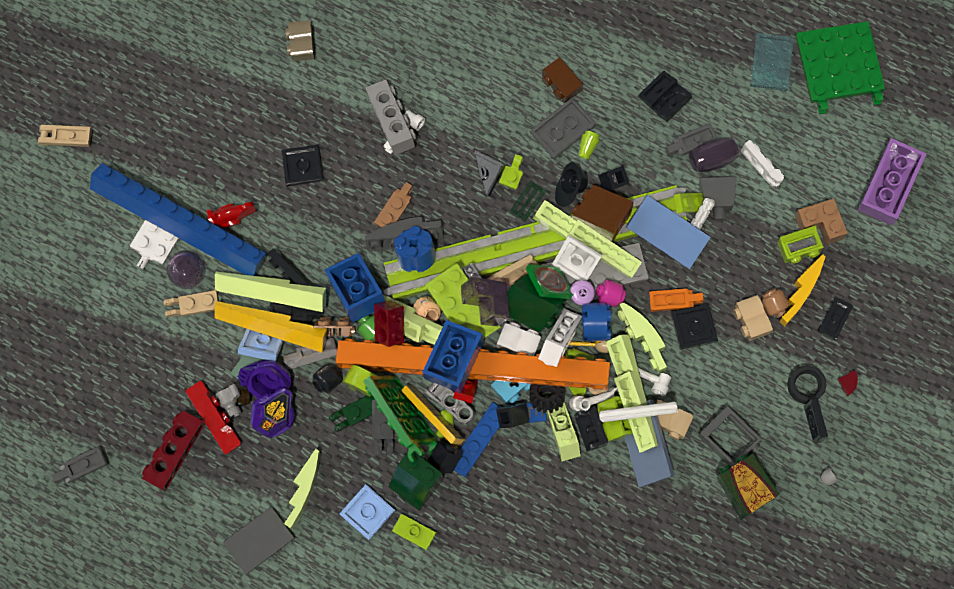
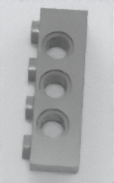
M383 80L366 87L368 98L393 154L397 155L414 148L413 140L416 137L413 129H408L407 127L409 121L406 114H401L403 108L399 99L395 100L394 98L396 93L393 85L389 86L387 80Z

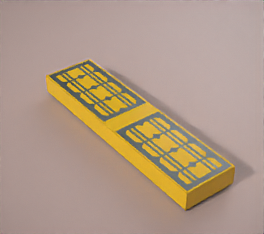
M406 385L402 389V392L451 444L460 445L465 440L415 387Z

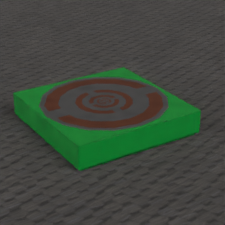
M528 264L526 267V271L540 297L571 299L574 295L570 291V286L559 267Z

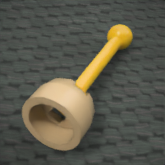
M596 341L595 343L571 342L569 344L574 346H593L599 352L608 353L607 341Z

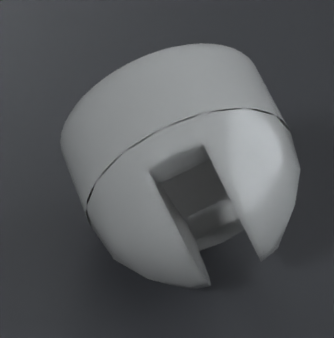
M830 468L826 469L821 475V480L826 485H833L838 481Z

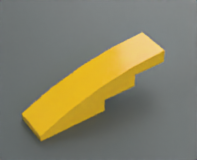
M823 254L795 282L794 286L799 290L788 300L791 309L779 321L784 327L796 315L811 293L825 260Z

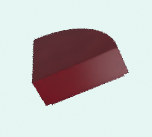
M855 370L837 380L847 397L857 387L858 376Z

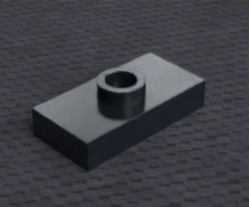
M836 297L818 332L836 341L853 305Z

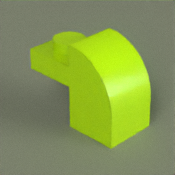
M352 365L343 383L349 385V389L353 391L358 390L370 397L371 395L365 389L366 384L364 380L369 376L377 375L359 366Z

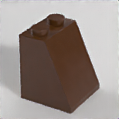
M593 185L590 190L588 188L582 195L583 201L580 205L576 204L571 214H573L574 220H580L613 242L631 215L634 202Z

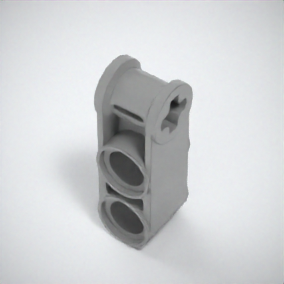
M433 383L428 389L424 390L460 422L469 424L474 421L475 411L465 401L456 399L455 405L448 407V398L454 396V392L451 389ZM468 409L470 417L463 420L461 413L463 410Z

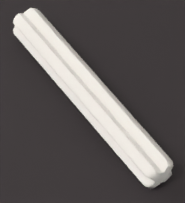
M676 402L613 409L600 411L599 416L601 422L672 414L678 412V405Z

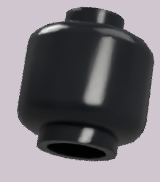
M324 365L313 374L312 384L318 392L330 393L341 384V372L336 366Z

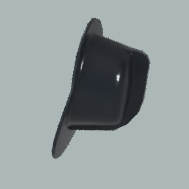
M571 162L564 167L556 186L555 201L559 206L565 207L571 204L576 195L582 193L587 187V172L581 170L576 163Z

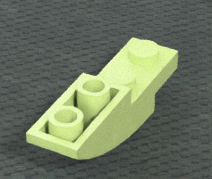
M383 295L385 301L390 300L404 306L405 336L418 343L421 340H425L435 345L443 326L417 315V309Z
M624 302L621 303L617 313L620 320L625 321L627 328H625L627 335H629L630 339L633 338L634 342L642 339V349L645 353H649L651 358L649 363L653 370L656 369L658 374L665 371L667 366L660 352L664 351L666 346L649 321L638 311Z

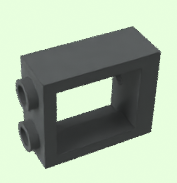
M728 406L698 435L730 467L736 465V460L744 454L747 455L749 452L751 454L755 453L760 447L758 443L762 440ZM727 418L752 442L734 461L709 437Z

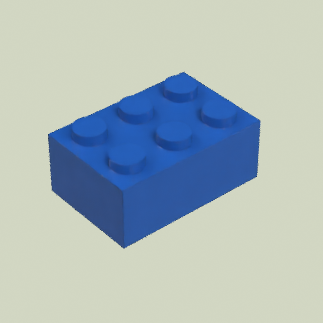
M359 253L324 269L331 287L352 323L374 313V304L385 302L379 286Z
M446 320L422 371L425 380L461 393L484 343L482 333Z

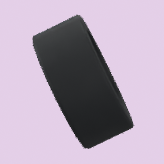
M810 365L797 368L790 375L787 383L788 392L791 397L802 404H807L811 399H819L825 393L827 386L824 374L818 368ZM802 374L813 375L818 381L816 393L811 396L800 394L796 389V379Z

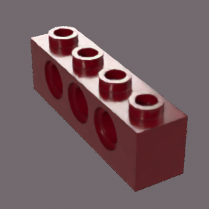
M183 410L174 417L172 428L170 431H166L162 438V445L160 448H156L152 455V462L150 465H146L142 472V479L164 492L168 489L205 426L202 420ZM181 429H186V435L179 438L178 432ZM171 446H176V452L168 455V449ZM161 463H166V469L163 472H158V466Z

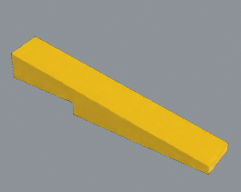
M218 301L215 302V319L321 353L323 352L326 344L327 328H313L312 325L292 322L289 315Z

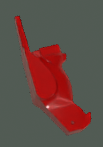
M246 202L242 205L227 204L216 211L209 209L206 210L207 221L221 229L240 224L244 217L256 212L253 202Z

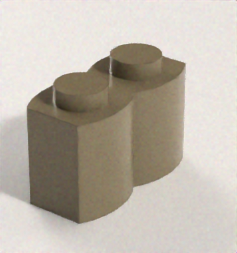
M311 21L288 22V28H285L286 39H290V45H287L288 56H291L292 61L314 59Z

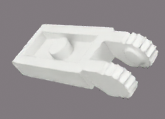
M751 140L744 144L741 149L742 154L762 177L771 184L770 186L777 188L784 180V175L779 169H774L772 162L764 157L760 152V148L753 144Z

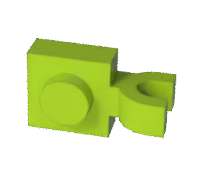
M516 154L512 166H505L499 181L500 185L517 190L523 176V172L519 171L523 161L522 156Z

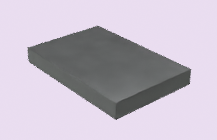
M571 97L530 130V134L555 159L578 141L582 134H585L586 130L590 131L593 129L596 123Z
M270 507L225 540L223 544L247 575L295 538L274 509Z

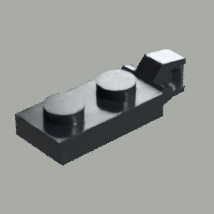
M270 302L269 312L289 315L292 322L308 323L312 322V319L323 317V312Z

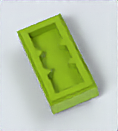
M403 514L400 515L392 530L393 533L426 551L436 535V532Z

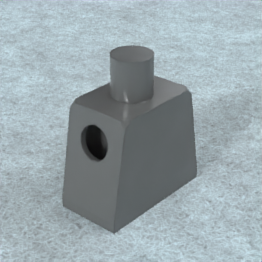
M737 177L700 178L699 190L702 193L703 199L710 198L714 200V207L710 212L714 213V221L716 222L725 221V211H732Z

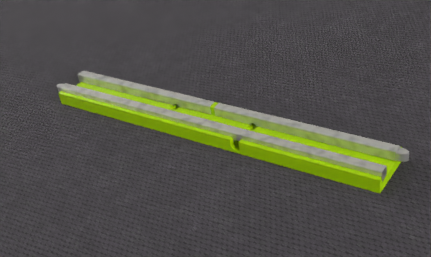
M675 185L626 198L634 202L632 212L613 242L638 236L626 228L646 195L677 214L674 195L685 193L686 188H678ZM686 213L677 214L687 221ZM539 222L498 232L496 236L486 235L435 249L434 264L423 272H418L417 270L407 272L403 270L398 263V259L384 263L390 287L384 290V295L393 296V299L399 300L428 292L425 284L456 263L462 270L463 267L472 262L479 274L485 277L503 270L505 267L516 263L530 254L537 263L553 259L558 255L566 239Z

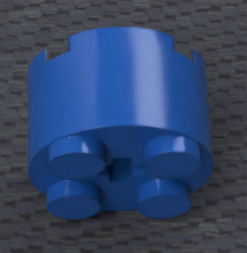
M412 226L394 239L398 263L403 270L411 272V270L423 272L434 264V244L431 235L427 231L420 229L418 226Z
M583 304V342L611 340L609 324L611 322L610 304Z

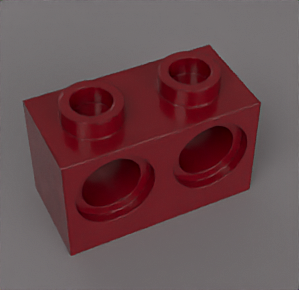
M390 300L374 304V335L376 342L387 347L404 343V306Z

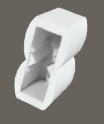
M510 322V324L505 323L496 347L515 355L523 352L527 353L528 356H534L541 337L538 336L539 333L531 329L527 331L522 330L520 325Z

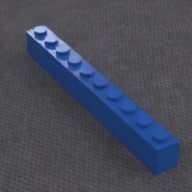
M101 163L91 174L90 190L242 274L256 276L262 268L266 255L265 252L118 171Z

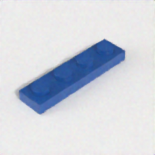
M493 402L459 450L463 455L454 471L464 478L468 475L499 429L496 409L501 407Z

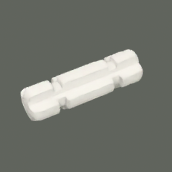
M705 198L703 205H701L695 215L696 218L691 222L699 230L707 219L710 210L714 207L713 199Z

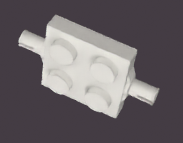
M145 220L130 244V248L139 252L142 256L136 266L144 269L148 260L164 265L179 238Z

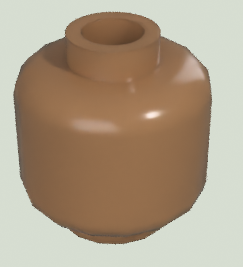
M773 288L762 294L761 302L768 316L776 315L778 318L787 313L786 309L790 303L782 290Z

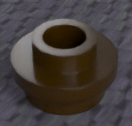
M240 387V396L237 398V403L244 407L245 404L250 403L248 389Z

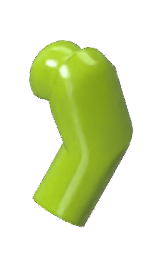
M447 410L441 411L440 414L454 427V416ZM439 430L435 432L441 440L444 438Z

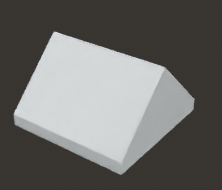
M569 235L552 265L559 267L560 270L578 281H587L602 255Z

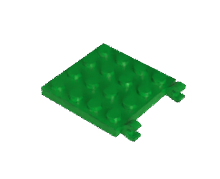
M869 21L795 34L810 102L817 103L819 114L827 113L826 110L829 109L828 100L871 94L874 105L882 104L881 101L884 100L882 92L885 90V85Z
M369 376L364 380L366 391L374 397L377 402V408L387 417V424L397 433L399 443L409 449V460L411 462L417 461L414 457L415 451L420 456L425 455L424 450L420 446L429 445L428 454L430 456L439 440L420 410L402 392L404 385L399 377Z

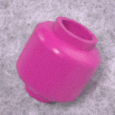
M605 280L597 286L596 295H598L600 303L617 307L623 303L626 291L621 283Z

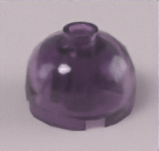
M180 251L169 259L167 275L176 287L191 289L202 282L205 276V265L196 253Z

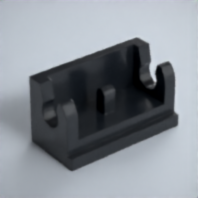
M592 406L586 411L576 412L577 414L574 417L586 451L589 452L607 446L608 440L596 406Z

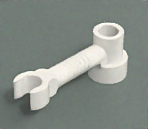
M410 110L406 111L405 114L409 121L408 129L412 127L417 131L420 130L425 123V118L419 114L416 115ZM387 141L384 145L385 151L391 154L392 150Z
M638 368L640 377L654 383L651 391L665 397L669 389L668 384L671 377L665 373H660V376H656Z
M611 387L609 391L589 398L575 395L570 399L569 405L574 411H586L590 408V405L617 397L614 396V391L618 389L617 387Z

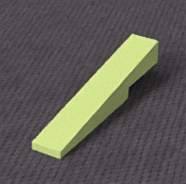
M544 200L532 218L565 239L569 235L601 254V261L629 278L634 276L642 263L580 220H574L546 200Z
M215 272V290L219 292L323 312L326 306V288L290 284V280Z
M619 335L607 341L606 345L617 374L614 380L624 408L647 405L629 335ZM651 416L628 419L640 453L658 446Z

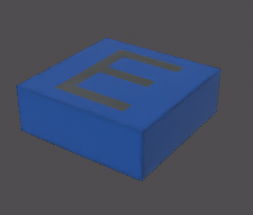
M526 403L529 417L528 423L546 422V414L543 413V410L538 412L537 407L534 409L532 404Z

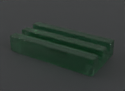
M530 181L511 208L510 213L526 222L545 195L546 190ZM533 187V192L526 200L520 211H516V209L518 208L522 200L525 198L529 190ZM539 191L540 194L535 199V201L533 202L529 210L526 212V214L523 215L522 213L525 211L529 203L532 201L536 193Z

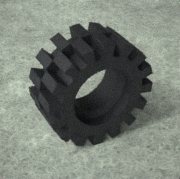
M531 384L529 389L530 404H532L534 409L537 407L538 412L543 410L545 414L546 410H549L550 413H553V409L558 411L559 407L562 408L565 401V389L562 386ZM543 392H551L554 394V396L550 398L541 397L540 394Z

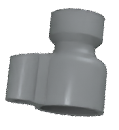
M232 384L215 394L216 399L220 403L219 406L225 408V413L229 419L242 413L239 406H236L237 398L240 396L236 384Z

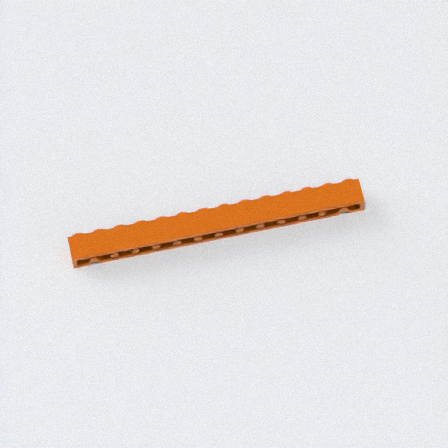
M344 339V341H338L335 363L338 368L350 369L352 365H356L367 371L423 375L422 371L433 348L430 345L415 347L408 343L387 347L370 340L356 342L353 339ZM480 349L467 378L608 390L610 362H606L605 359L590 361L583 357L567 359L566 356H562L557 367L546 365L543 361L539 360L540 354L528 356L527 353L519 352L515 355L509 354L506 351L490 353L488 350Z

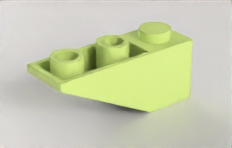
M565 402L562 408L559 407L558 411L553 409V413H550L549 410H546L561 461L580 457L579 442Z

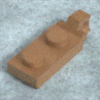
M406 182L401 190L396 189L374 221L376 226L381 228L399 221L410 204L412 197L409 194L413 190L412 185Z

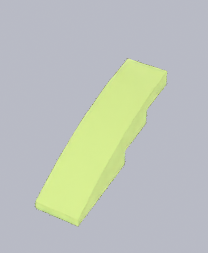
M317 449L314 450L293 481L299 486L289 501L290 505L295 508L284 523L292 530L303 514L315 484L321 456Z

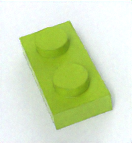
M702 193L675 194L674 201L677 214L697 213L701 205H703Z

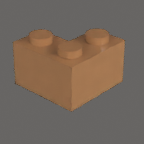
M834 199L799 209L794 216L800 230L816 225L820 229L825 245L843 240L848 234Z

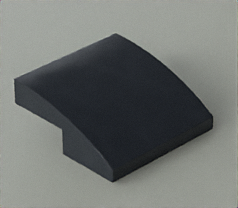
M666 71L659 74L638 95L665 122H668L692 99V94L680 86L677 79Z

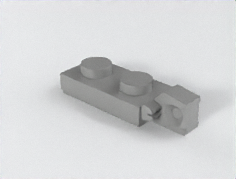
M334 338L326 339L322 353L309 348L299 347L296 348V352L285 355L283 358L286 368L292 369L337 355V348Z

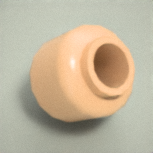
M421 297L414 303L413 308L417 309V315L432 322H436L441 314L440 307L431 297Z

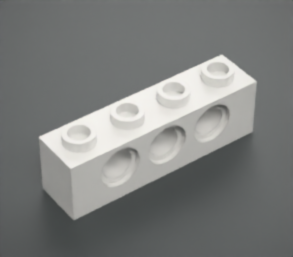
M564 309L546 338L538 359L546 365L557 367L577 331L582 316Z

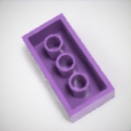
M891 138L885 147L857 210L893 226L899 217L926 153Z

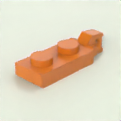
M688 289L650 291L651 312L691 308L694 307V304L703 303V293L693 294L692 290Z

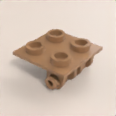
M327 316L320 317V320H317L313 325V328H327L326 336H330V328L332 337H334V328H337V337H340V328L341 336L351 337V335H355V327H353L355 322L352 323L349 317H339V320H332V317Z

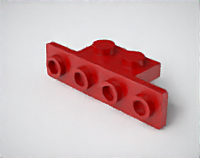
M199 381L185 391L224 454H228L239 447L241 442L228 423L230 422L229 417L224 411L221 412L218 407L220 405L219 401L214 395L211 396L204 383Z

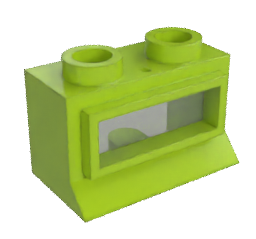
M816 225L781 236L777 242L784 262H791V264L802 261V258L806 256L814 258L820 255L824 248Z

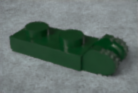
M365 396L329 416L330 422L336 421L344 415L347 421L334 427L335 432H339L349 426L352 427L371 417L372 400H375L374 397Z

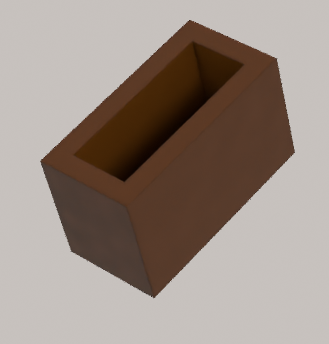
M560 57L542 70L543 83L547 87L551 86L555 97L558 100L562 99L564 103L583 89L582 82Z

